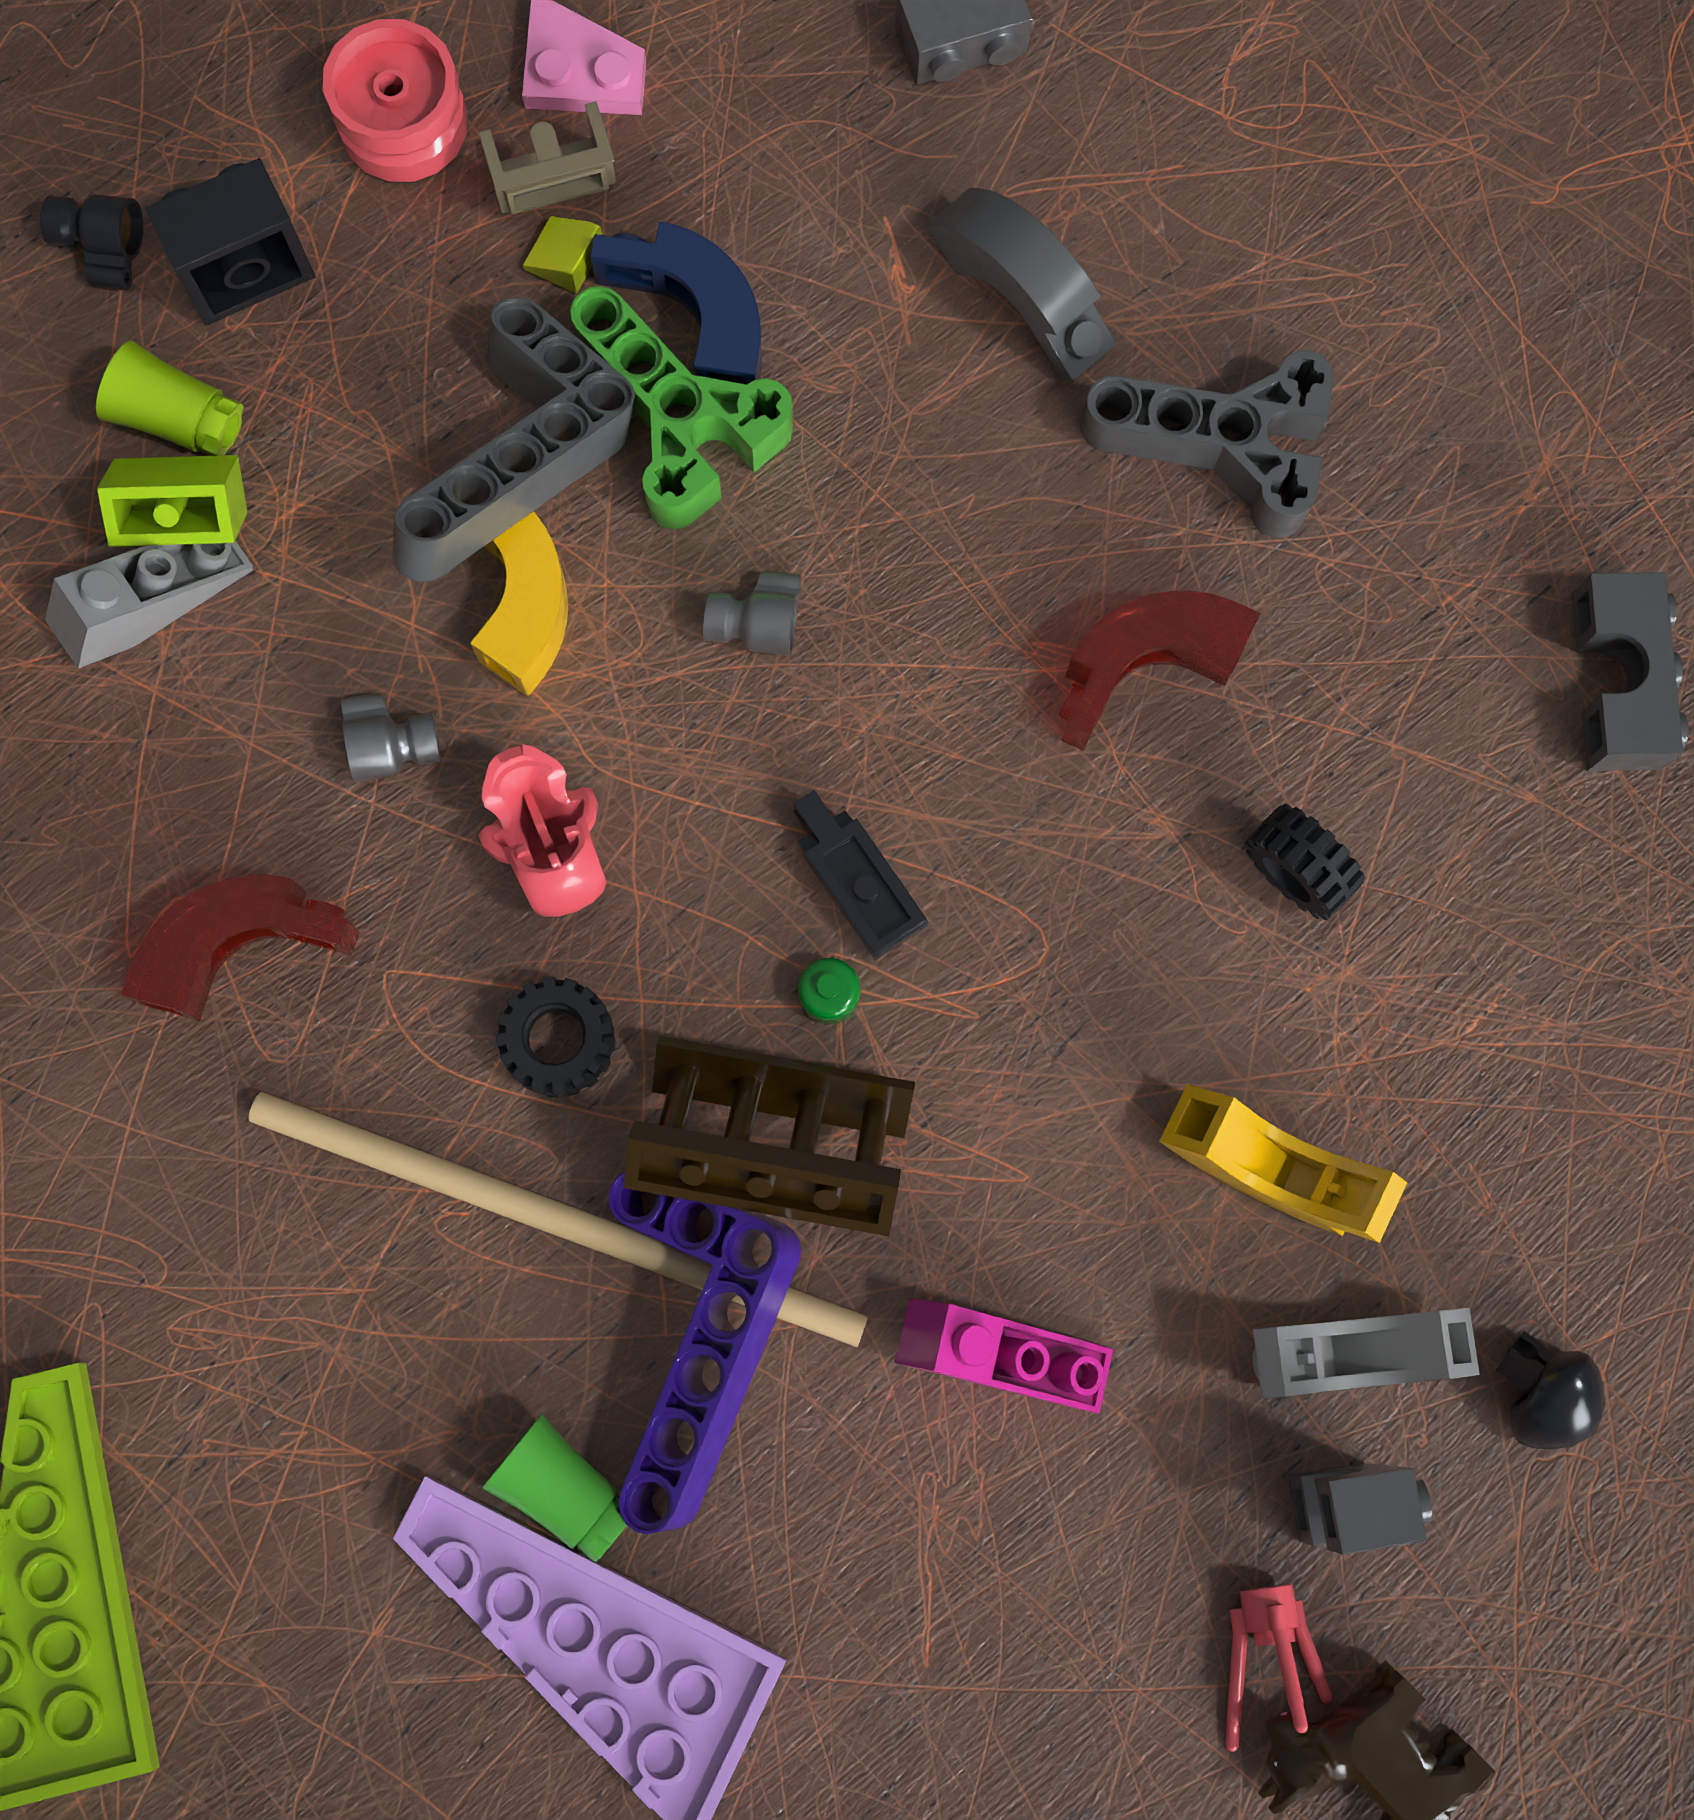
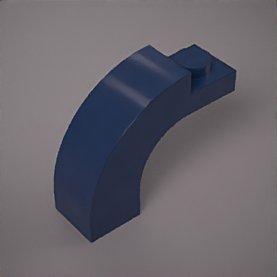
M659 221L655 243L646 242L639 236L629 233H617L613 236L595 234L591 261L596 284L664 295L682 304L695 317L701 328L694 363L696 376L746 385L761 378L762 344L758 306L747 279L735 262L722 249L692 230Z

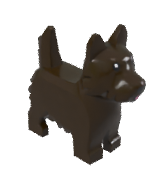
M1385 1660L1375 1670V1677L1370 1683L1350 1695L1320 1721L1314 1723L1307 1721L1308 1729L1306 1732L1299 1733L1295 1730L1290 1711H1282L1265 1721V1730L1272 1744V1749L1266 1760L1271 1777L1265 1781L1258 1794L1262 1798L1275 1795L1268 1808L1273 1814L1288 1809L1298 1800L1316 1796L1340 1781L1350 1779L1356 1780L1381 1807L1383 1813L1380 1820H1448L1451 1813L1457 1809L1462 1797L1476 1793L1496 1771L1453 1729L1444 1736V1749L1441 1752H1427L1430 1747L1426 1739L1419 1737L1420 1731L1418 1728L1409 1725L1410 1720L1424 1703L1425 1698Z

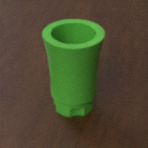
M543 1413L481 1488L529 1516L549 1530L569 1548L573 1549L577 1544V1547L595 1563L627 1526L620 1514V1496L616 1495L619 1489L597 1472L569 1445Z

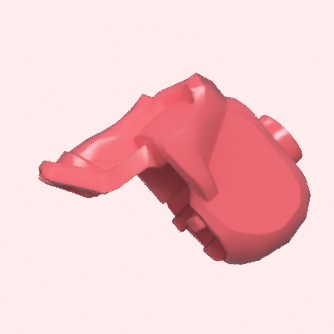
M522 744L508 748L495 755L488 765L482 787V801L485 808L494 813L497 819L492 824L485 826L478 834L483 849L499 862L511 865L534 913L543 917H561L577 912L592 904L603 893L607 884L590 833L596 822L598 802L592 788L581 787L576 790H566V772L563 766L555 758L536 747Z

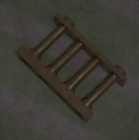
M659 1035L656 1047L652 1092L664 1094L666 1099L658 1125L633 1121L628 1138L623 1188L889 1237L901 1169L881 1166L886 1135L905 1138L915 1082ZM692 1100L731 1107L723 1137L684 1130ZM757 1112L796 1118L789 1149L750 1142ZM821 1123L860 1130L855 1161L815 1154Z

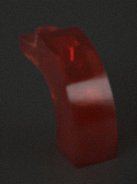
M1196 591L1155 593L1130 601L1113 610L1086 634L1071 657L1065 677L1085 687L1074 683L1061 708L1058 717L1068 721L1061 741L1084 751L1114 689L1128 675L1144 667L1176 665L1225 686L1243 652L1260 613L1227 598Z
M248 875L225 879L209 884L183 898L153 925L135 953L121 995L140 1006L200 1021L211 985L218 970L234 952L243 946L258 940L280 938L352 956L359 931L347 919L343 918L345 910L322 901L308 900L306 908H302L306 891L294 879L273 875Z

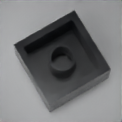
M261 158L246 164L238 163L228 166L212 179L189 189L173 190L167 193L159 202L145 207L177 276L206 326L316 278L294 226Z

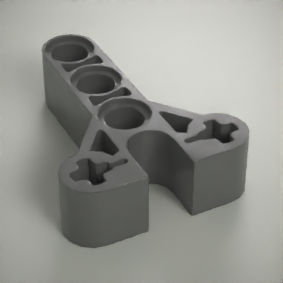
M1298 350L1289 354L1282 361L1277 372L1232 395L1123 376H1107L1099 379L1090 388L1080 421L1081 433L1086 442L1093 448L1101 451L1214 470L1251 508V518L1257 529L1273 538H1285L1294 534L1302 526L1314 504L1318 491L1322 457L1282 450L1270 441L1269 436L1281 435L1316 441L1329 415L1333 387V369L1328 360L1321 354L1311 350ZM1298 385L1302 386V395L1305 396L1301 405H1299L1300 391H1298ZM1103 407H1112L1119 410L1123 414L1124 419L1110 421L1103 418L1097 410ZM1172 417L1177 419L1184 429L1181 431L1167 430L1160 425L1158 419ZM1222 427L1234 428L1242 434L1244 440H1227L1220 434L1218 429ZM1283 483H1285L1283 496L1286 497V507L1281 505V496L1278 495Z

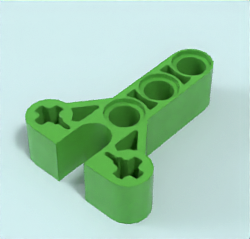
M602 286L589 287L581 291L573 300L570 311L575 336L631 383L635 393L632 410L651 429L652 462L646 467L642 481L648 513L652 520L661 527L668 529L684 528L722 499L719 475L696 451L701 444L711 440L725 442L755 472L790 442L793 433L792 399L786 387L778 381L767 378L757 379L746 385L692 375L623 298L612 289ZM600 319L613 322V325L604 331H594L587 328L592 322ZM644 361L653 365L652 369L644 374L636 375L626 371L635 362ZM677 404L688 405L694 409L683 418H673L665 414L668 408ZM760 413L761 416L755 419V416ZM776 415L775 419L770 420L772 416ZM666 488L670 490L663 495L661 493ZM681 490H683L682 495L678 497L675 496L674 493H678Z

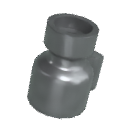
M762 571L754 591L743 601L736 600L731 593L709 591L704 612V641L727 643L734 637L741 639L745 647L752 652L791 656L796 629L797 606L801 591V575Z
M380 693L341 699L344 741L354 782L393 776L399 772L402 764L409 760H413L418 765L441 761L433 713L410 716L404 724H397L391 719Z

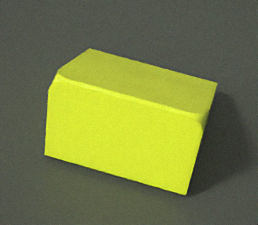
M550 216L523 264L524 270L577 294L592 268L591 251L595 234L602 235L601 226L589 221Z

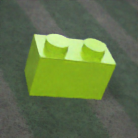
M238 455L113 459L97 487L109 547L234 543L248 513Z

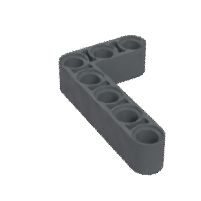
M520 297L506 298L499 301L493 307L490 318L487 361L489 367L497 376L537 410L406 498L397 507L394 516L392 558L394 566L400 574L411 580L420 582L433 581L443 576L615 454L626 444L635 397L631 383L543 308L529 299Z

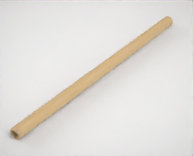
M260 1092L251 1106L249 1112V1122L695 1288L703 1290L713 1266L637 1230L270 1094ZM791 1287L788 1288L777 1316L781 1320L854 1347H858L869 1317ZM737 1295L732 1299L733 1302L745 1306L740 1296Z

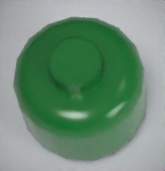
M835 958L818 959L809 964L800 975L797 984L798 1003L804 1014L814 1022L824 1025L839 1024L848 1019L857 1009L861 996L860 979L855 970L845 961Z

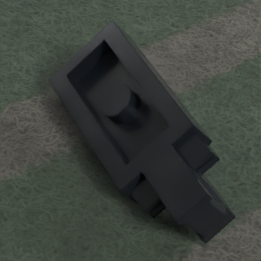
M815 790L793 804L795 807L793 813L808 834L798 841V845L804 852V859L875 961L928 926L927 918L857 818L852 820L845 810L833 818Z

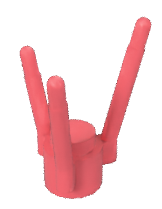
M1293 1584L1241 1590L1239 1593L1242 1608L1229 1610L1233 1636L1225 1746L1230 1752H1235L1239 1747L1248 1633H1253L1255 1646L1276 1645L1288 1705L1290 1706L1294 1728L1297 1732H1306L1308 1723L1290 1642L1297 1640L1320 1701L1323 1704H1330L1333 1700V1695L1325 1677L1326 1674L1306 1624L1302 1600H1295Z

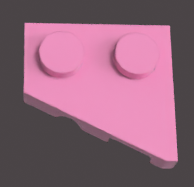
M531 0L522 91L524 107L526 109L586 112L585 104L597 101L600 113L642 115L646 73L645 49L553 0Z

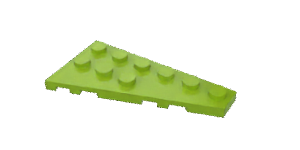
M76 1363L12 1379L0 1459V1462L4 1465L0 1489V1811L153 1772L160 1768L86 1363Z

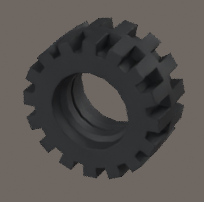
M1289 804L1277 807L1244 842V847L1247 848V855L1255 861V867L1267 876V880L1274 887L1277 886L1289 901L1293 900L1298 908L1304 912L1309 911L1317 919H1330L1364 883V873L1359 870L1361 866L1357 860L1349 856L1351 852L1346 846L1339 844L1334 839L1336 836L1328 829L1324 830L1320 826L1319 821L1311 815L1306 817L1301 809L1297 807L1292 809Z
M555 977L543 978V982L534 984L531 981L522 986L524 990L517 996L512 994L506 1001L508 1007L504 1013L500 1012L497 1021L499 1031L498 1034H495L496 1046L499 1049L500 1058L506 1069L525 1088L536 1094H544L547 1097L558 1098V1095L566 1094L573 1096L579 1094V1090L587 1086L592 1087L599 1081L597 1079L603 1071H607L611 1064V1054L615 1052V1029L604 1003L587 986L584 987L578 984L577 981L568 978L556 980ZM554 1011L566 1012L574 1016L580 1022L583 1030V1041L577 1054L570 1060L559 1064L546 1063L538 1059L532 1053L529 1043L530 1031L535 1022L543 1015Z

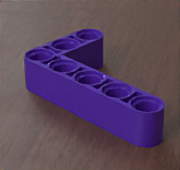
M623 1171L613 1181L608 1196L610 1209L615 1218L632 1229L713 1265L620 1493V1514L626 1525L635 1532L652 1534L683 1528L692 1522L698 1513L799 1264L801 1247L800 1241L793 1229L762 1213L657 1194L654 1208L645 1215L641 1206L643 1191L623 1188L625 1171ZM709 1208L713 1215V1229L710 1235L702 1241L696 1230L697 1218L703 1210ZM765 1233L771 1241L772 1251L766 1264L759 1267L753 1259L752 1249L757 1237ZM738 1295L745 1304L746 1315L742 1325L738 1329H734L728 1321L727 1311L732 1299ZM710 1358L716 1361L720 1370L719 1384L713 1392L706 1388L702 1378L703 1367ZM684 1421L691 1426L694 1433L693 1448L688 1455L681 1451L677 1441L678 1429ZM657 1484L664 1488L668 1496L669 1504L663 1518L655 1512L652 1505V1494Z

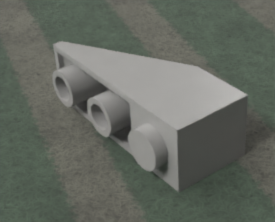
M236 540L234 543L145 545L54 578L45 621L76 667L81 668L135 647L250 573L253 565Z

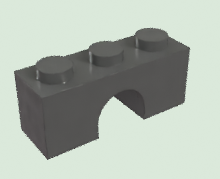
M1666 572L1592 573L1572 593L1577 653L1599 652L1608 654L1618 660L1628 676L1627 693L1601 694L1582 711L1587 771L1662 770L1683 754V749L1687 745L1689 735L1687 717L1683 712H1679L1677 689L1682 681L1683 666L1679 653L1673 652L1671 630L1675 625L1677 616L1675 597L1667 591Z
M1360 1463L1288 1475L1299 1541L1301 1543L1312 1546L1326 1544L1327 1550L1344 1555L1427 1541L1424 1523L1432 1521V1506L1427 1487L1422 1479L1415 1480L1413 1468Z

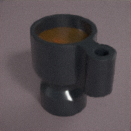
M52 195L46 197L40 213L41 233L45 242L49 245L73 247L77 242H81L85 257V275L88 283L93 287L129 290L132 284V259L139 254L144 235L143 215L139 203L134 198L108 195H91L82 205H79L74 198Z

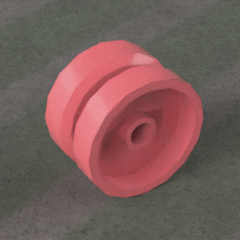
M376 19L353 28L333 46L323 66L322 91L348 157L365 173L388 182H415L440 172L457 156L467 136V108L459 88L460 83L456 68L446 44L424 26L405 19Z

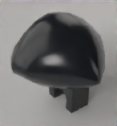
M1523 1331L1508 1350L1506 1357L1496 1368V1371L1526 1393L1519 1400H1516L1510 1409L1513 1435L1520 1444L1533 1449L1573 1447L1596 1434L1602 1419L1605 1397L1599 1368L1592 1358L1584 1352L1565 1351L1557 1355Z

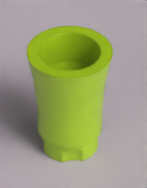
M133 340L125 342L112 357L101 380L96 400V414L101 421L137 429L171 441L193 452L201 450L211 456L225 455L227 450L233 446L242 425V413L244 410L242 403L224 396L222 390L164 362Z

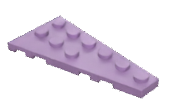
M425 1476L393 1539L449 1598L452 1597L482 1629L481 1632L498 1650L501 1649L526 1675L525 1678L587 1744L599 1756L602 1755L632 1786V1791L649 1809L652 1808L663 1820H711L787 1658L598 1561L595 1563L586 1555L569 1548L563 1543L431 1476Z

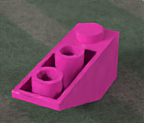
M910 1298L894 1363L1100 1414L1113 1349L956 1305Z

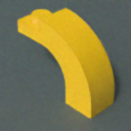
M534 511L484 546L506 568V587L498 608L470 643L479 663L527 697H529L552 666L560 650L568 619L567 587L561 564L546 527Z
M1190 1084L1186 1085L1159 1140L1160 1143L1197 1168L1274 1209L1340 1236H1343L1344 1232H1348L1380 1243L1407 1185L1405 1180L1392 1171L1333 1154L1282 1131L1258 1116L1235 1097Z

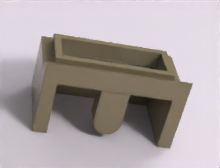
M597 101L585 104L590 138L559 146L553 126L548 122H537L530 130L535 152L504 161L499 160L491 130L479 132L501 214L511 212V215L604 191L609 189V185L616 183L613 166L615 160Z

